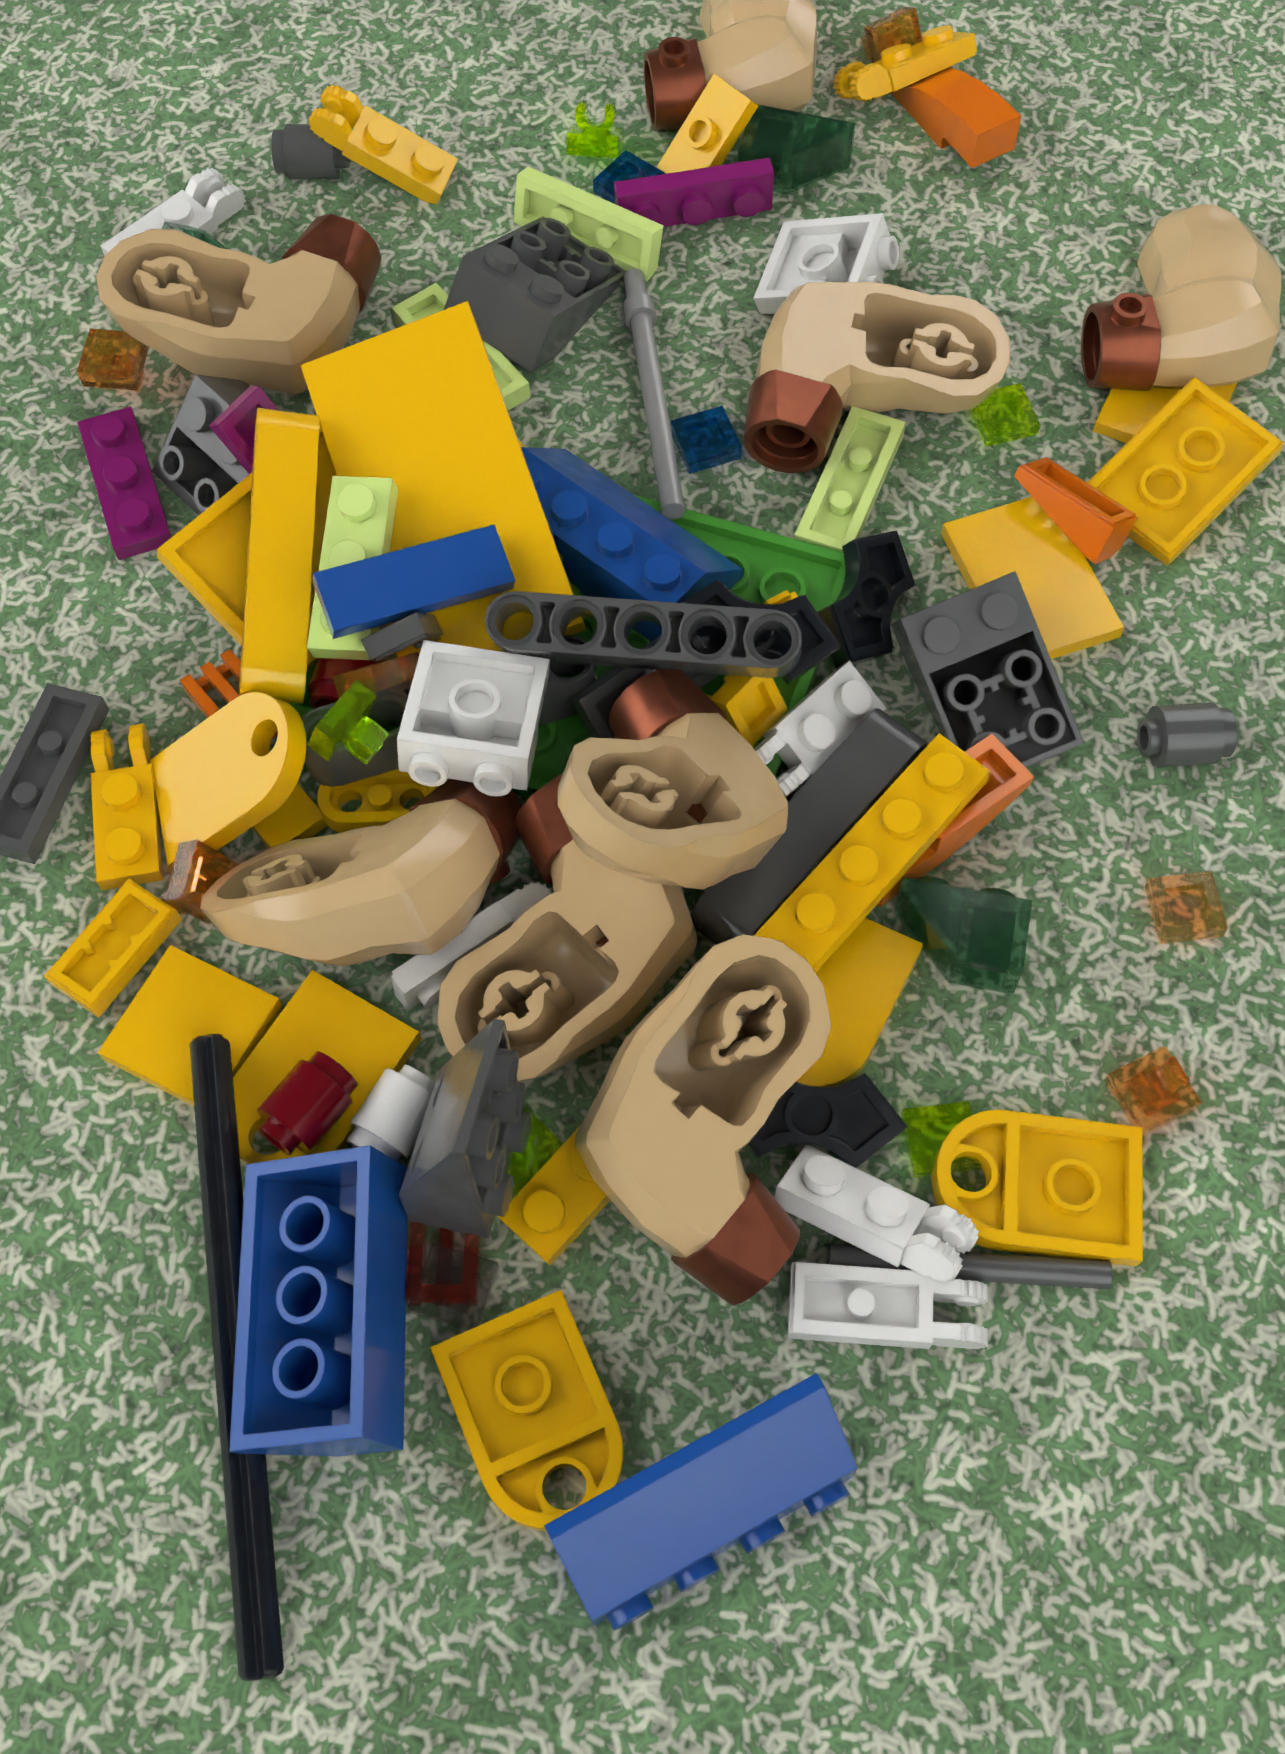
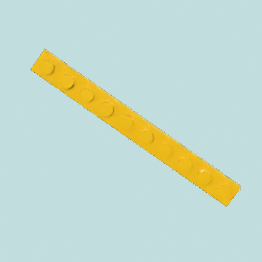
M938 733L754 936L779 940L805 958L816 973L988 782L990 770ZM579 1127L512 1199L504 1217L497 1216L549 1266L611 1201L594 1182L575 1147L576 1133Z

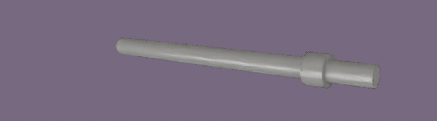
M632 268L623 275L626 299L623 302L622 308L625 325L632 331L662 515L670 520H674L684 515L685 506L653 329L657 322L654 300L647 294L644 273L640 269Z

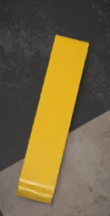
M257 408L239 696L249 692H261L285 702L303 703L318 467L319 415Z

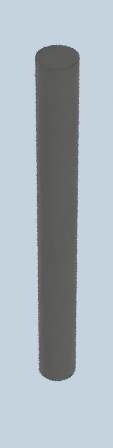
M829 1244V1264L911 1270L901 1264L899 1267H896L853 1245ZM958 1252L960 1253V1258L963 1259L961 1263L963 1266L955 1279L1110 1289L1112 1285V1265L1110 1261L969 1252L963 1254Z

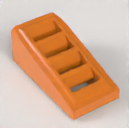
M1048 457L1020 465L1014 475L1072 543L1095 565L1111 558L1122 547L1138 519L1135 513Z

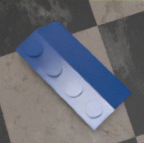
M521 448L570 585L585 596L683 603L717 579L727 588L731 589L743 577V569L567 449ZM650 621L639 622L632 628L650 642L662 634V628Z
M371 1145L246 1164L230 1452L238 1454L340 1457L403 1450L407 1215L399 1193L407 1167Z
M815 1373L544 1525L593 1625L596 1626L608 1619L615 1631L651 1611L654 1607L648 1595L675 1580L680 1592H683L718 1572L720 1568L714 1557L729 1548L741 1543L746 1554H749L781 1536L785 1529L780 1519L805 1505L809 1514L813 1517L845 1499L850 1493L844 1482L854 1476L858 1467L825 1386L818 1374Z

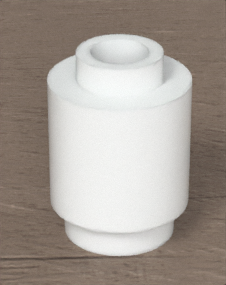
M404 1065L399 1073L386 1068L351 1120L350 1124L355 1128L346 1140L347 1143L353 1148L371 1145L396 1161L400 1157L407 1159L414 1149L435 1082L409 1065Z

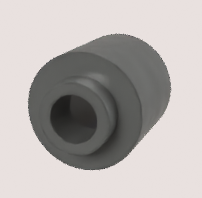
M286 124L284 129L273 130L271 150L276 173H287L290 179H339L341 168H349L350 159L342 155L343 151L325 142L323 138H319L318 135L310 130L311 127L308 124Z
M1212 702L1152 706L1147 713L1146 719H1142L1139 722L1137 729L1138 747L1143 756H1150L1152 765L1157 768L1216 764L1221 757H1230L1234 753L1238 735L1237 723L1233 712L1229 708H1219Z

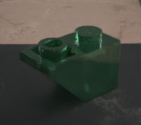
M759 105L744 130L738 147V162L770 158L774 171L773 192L789 194L850 167L856 123Z
M923 876L916 879L902 877L894 914L914 940L923 943L922 950L948 983L1014 994L1024 969L1032 900L1017 898L1011 892L1000 888H984L978 891L951 886L947 881L932 876Z

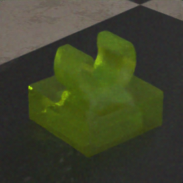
M581 100L575 110L577 125L573 124L567 132L566 155L618 158L623 149L624 127H612L617 116L614 102L606 103L604 121L594 123L587 115V100Z
M356 679L315 726L308 746L328 762L338 749L344 745L354 757L367 765L381 749L384 740L389 735L383 727L367 717L377 695Z

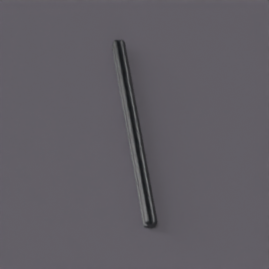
M208 1034L193 1038L189 1047L238 1675L241 1680L250 1682L273 1678L282 1674L284 1660L266 1454H238L229 1451L244 1200L230 1043L222 1034Z

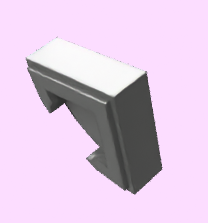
M416 612L361 639L370 660L383 661L391 659L393 654L411 645L416 649L421 648L423 640L435 642L441 639L440 636L443 635V632L435 615Z

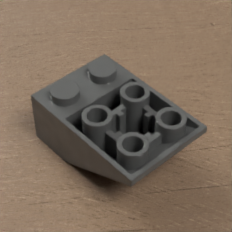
M542 216L463 255L444 310L468 301L482 340L532 373L558 355L622 283L623 275L626 271L616 265L612 256L604 250L589 247L572 236L570 229L562 222Z
M1016 571L910 614L891 624L908 669L941 735L964 752L990 734H993L1025 767H1028L1084 744Z
M493 1019L439 1069L399 1193L409 1222L489 1239L495 1215L504 1217L508 1211L514 1184L513 1175H509L508 1170L513 1153H523L525 1151L530 1135L532 1116L531 1113L524 1112L525 1083L518 1082L517 1080L519 1053L510 1048L504 1020Z

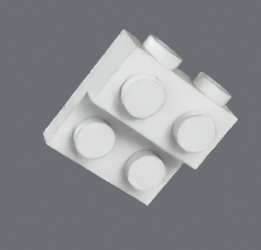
M883 213L785 221L753 298L760 315L775 314L794 289L808 282L884 283L885 271L895 270L898 265L899 246L895 236H890Z
M423 640L397 736L399 771L408 772L414 781L430 787L440 786L447 779L473 782L480 792L490 796L507 795L511 792L512 788L527 791L538 742V724L549 677L550 659Z

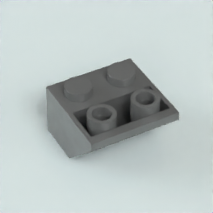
M195 374L152 470L161 481L198 515L249 475L209 427L223 411L250 387L249 384L242 380Z

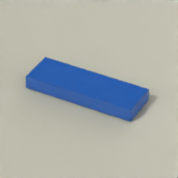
M490 525L313 573V584L332 638L336 639L400 621L416 612L429 613L512 590L515 578L495 525Z

